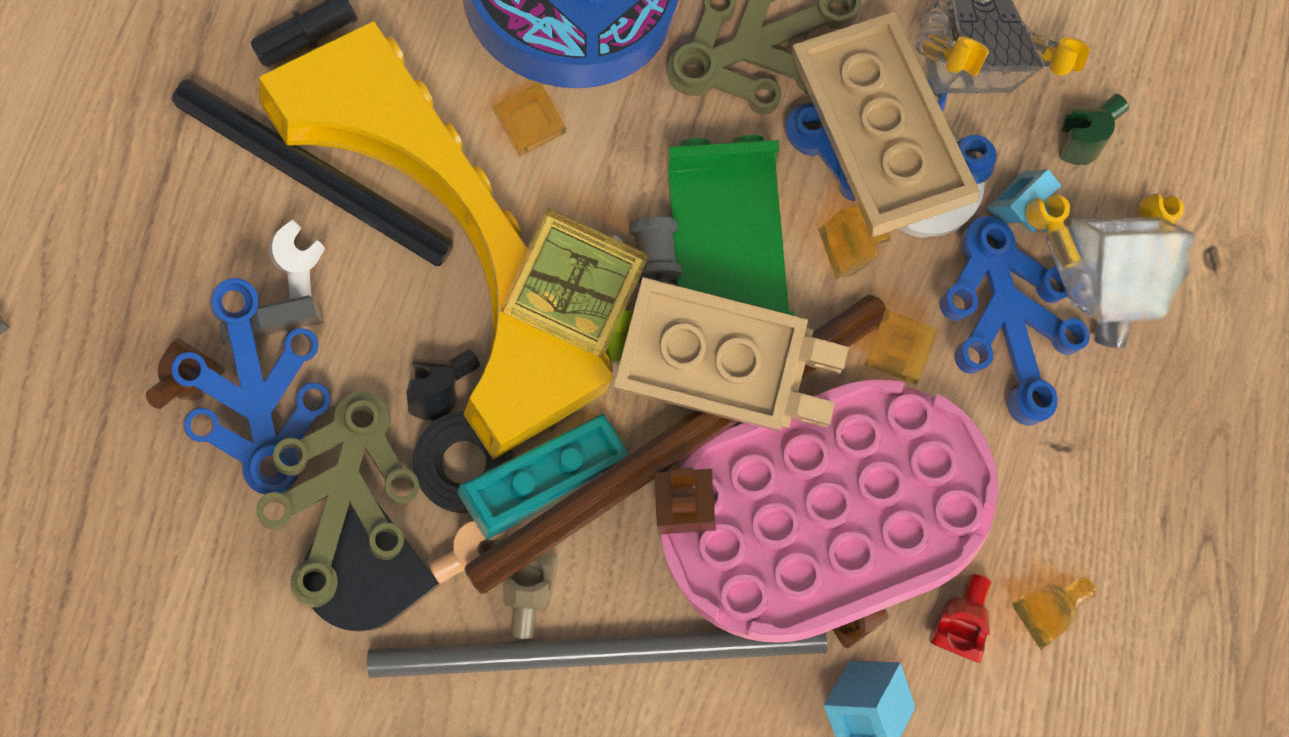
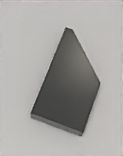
M310 295L258 306L256 313L249 319L253 338L324 323L320 304ZM221 321V324L218 326L222 344H228L230 341L226 323Z

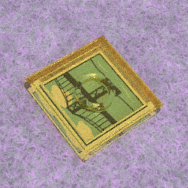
M547 207L499 311L603 358L649 258V254Z

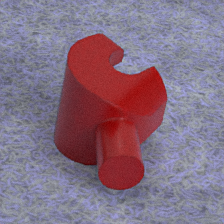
M971 574L969 576L963 597L952 598L947 601L938 615L929 636L930 643L976 663H981L988 634L990 635V615L987 608L984 607L991 581L988 578L978 574Z

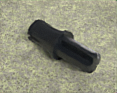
M323 0L301 13L297 9L293 10L292 14L294 17L253 38L251 46L260 63L264 67H270L308 45L312 49L318 47L316 41L351 22L357 21L358 18L349 0Z

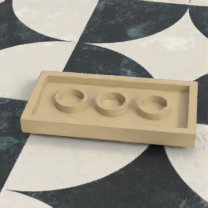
M895 11L793 45L792 57L872 237L978 201L979 188Z

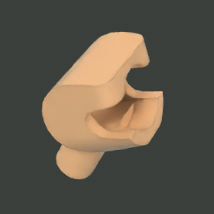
M471 521L459 529L454 539L453 551L429 563L439 583L464 571L468 563L484 553L483 544L486 539L475 521ZM508 529L489 540L501 542L506 538Z

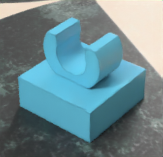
M1049 169L1024 171L986 208L993 217L1005 223H1022L1026 229L1034 233L1037 229L1028 223L1025 215L1027 204L1040 198L1045 203V209L1050 215L1046 199L1059 189L1061 184Z

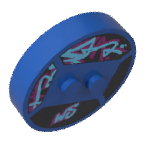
M463 0L465 15L472 31L482 46L497 61L527 79L563 88L602 86L626 78L638 71L663 46L669 34L678 0Z

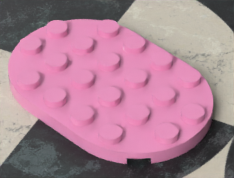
M877 379L848 383L815 395L814 397L835 402L830 425L827 428L791 419L789 429L781 427L779 432L746 423L726 430L692 453L680 467V469L694 468V470L712 469L716 531L661 534L665 560L676 587L696 612L718 628L756 641L792 642L823 634L943 585L967 567L983 546L991 529L998 498V478L993 455L981 431L970 417L958 406L938 393L936 397H933L922 391L905 387V382Z

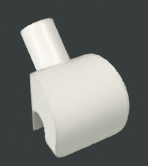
M293 219L272 235L268 244V254L273 265L288 275L289 299L307 295L312 297L310 269L317 264L325 247L316 240L304 251L298 250L294 245V239L302 227Z

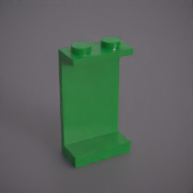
M743 135L733 139L732 143L711 144L708 139L692 138L679 142L678 146L669 147L667 167L671 218L678 221V231L674 233L676 263L682 266V276L676 279L677 286L795 316L794 311L789 312L776 172V162L780 151L779 140L765 141V138L760 135Z

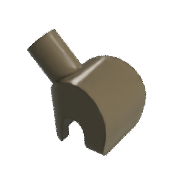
M543 554L503 581V601L506 606L513 607L512 637L520 639L534 637L536 610L545 609L551 599L557 569V558L555 556Z

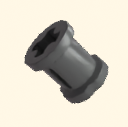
M660 216L638 219L629 224V234L634 236L636 240L637 260L641 262L634 277L635 281L641 282L642 277L659 282H666L682 276V266L676 263L674 233L678 231L677 220L671 217Z

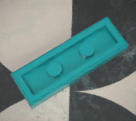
M603 413L461 484L457 494L484 538L488 540L559 503L629 456L630 453Z

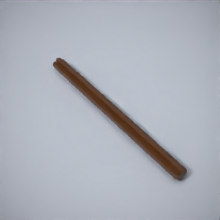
M867 295L815 330L812 338L850 347L886 323L889 313L879 297ZM805 364L802 379L817 368ZM694 411L468 563L464 568L467 578L480 594L487 593L654 480L655 472H666L739 421Z

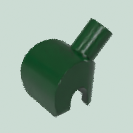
M1114 94L1098 107H1069L1062 125V131L1069 132L1066 145H1062L1061 159L1075 165H1086L1096 160L1114 132L1115 120L1129 110V105L1125 98L1120 94Z

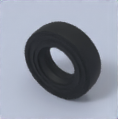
M464 412L450 413L432 422L419 437L413 454V471L419 480V487L422 492L435 505L455 513L469 512L457 494L461 484L450 480L444 474L442 468L444 453L451 445L460 441H469L477 444L484 451L486 457V466L483 473L514 458L512 449L496 460H493L463 415Z

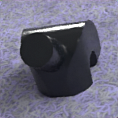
M468 348L448 361L414 359L412 364L415 368V378L409 380L406 391L408 412L424 420H437L449 414L456 403V381L480 367L474 352Z

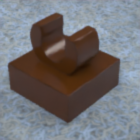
M694 468L670 469V472L654 473L658 534L716 531L712 469L694 470Z

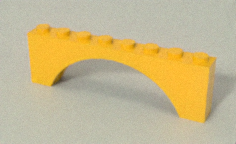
M372 21L259 77V104L286 145L334 147L356 152L387 164L413 179L431 193L449 211L464 231L477 255L488 287L492 313V335L485 371L469 397L463 415L493 460H496L506 452L516 448L605 394L614 376L611 373L613 370L611 361L603 348L599 353L505 309L531 255L521 240L522 234L519 224L510 211L500 209L491 195L492 189L486 174L479 166H471L462 152V143L458 133L449 122L442 123L433 109V100L427 87L420 79L413 80L404 66L403 54L391 36L384 37L376 23Z

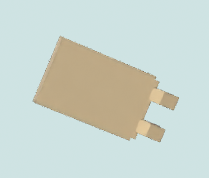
M642 277L614 389L777 432L781 430V427L789 429L791 419L827 428L830 425L835 402L798 393L804 367L806 364L813 368L840 374L841 370L844 369L849 347L812 338L814 330L806 328L808 319Z

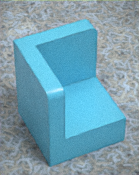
M848 662L823 705L835 737H901L915 709V703L900 662Z

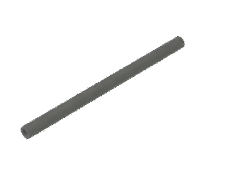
M725 630L381 648L368 649L367 669L369 678L821 654L827 653V636L825 632L814 637L792 642H762L746 639Z

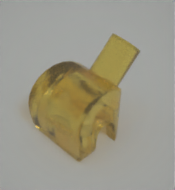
M1082 577L1065 589L1059 585H1046L1013 601L1012 606L1038 647L1043 650L1071 627L1078 616L1077 608L1095 597L1097 592L1091 580Z

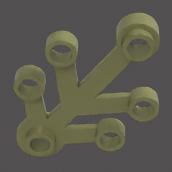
M704 0V14L693 42L679 46L669 57L667 64L668 79L677 91L685 95L699 96L714 88L747 100L750 108L757 114H771L779 106L781 98L779 85L769 78H761L755 81L725 68L745 61L795 79L799 89L808 93L792 54L774 47L825 25L834 29L850 26L858 16L861 0H818L816 5L764 27L762 25L770 4L775 0H749L734 40L715 48L714 45L721 24L727 22L733 16L736 0H725L729 7L724 11L714 10L710 6L712 0ZM833 3H839L845 7L847 12L841 16L835 15L829 11L828 6ZM695 64L702 68L703 74L697 78H691L685 74L684 69L688 65ZM759 90H768L773 94L774 100L770 103H761L756 99L755 93Z
M355 392L347 395L339 402L335 409L334 422L300 440L286 438L280 441L273 452L274 465L279 472L289 476L301 473L307 466L309 459L336 446L343 445L336 466L284 494L278 492L268 493L257 504V518L260 524L267 529L278 530L288 524L291 516L327 497L309 559L300 563L294 569L290 582L291 592L295 600L309 608L321 607L327 604L335 595L338 580L331 564L349 503L369 536V549L375 557L382 560L392 559L400 553L404 544V535L401 529L392 523H388L359 473L364 451L366 450L385 480L384 494L392 504L404 506L411 503L417 496L419 490L417 476L412 471L403 469L385 438L390 426L389 410L383 400L372 393ZM358 410H365L371 414L373 422L367 427H358L351 420L352 414ZM287 448H295L301 453L302 459L297 465L287 466L279 458L281 452ZM397 478H404L411 483L412 492L407 496H397L391 489V483ZM270 502H279L285 507L286 512L281 519L272 521L264 516V507ZM381 532H390L396 537L397 546L393 550L383 551L375 543L376 536ZM309 572H319L324 576L326 584L321 590L312 592L304 587L303 578Z

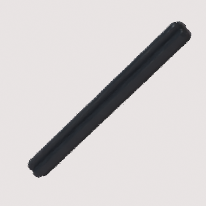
M182 80L174 90L171 100L178 109L434 266H441L447 260L453 249L451 239L300 146L286 145L279 133L192 80Z

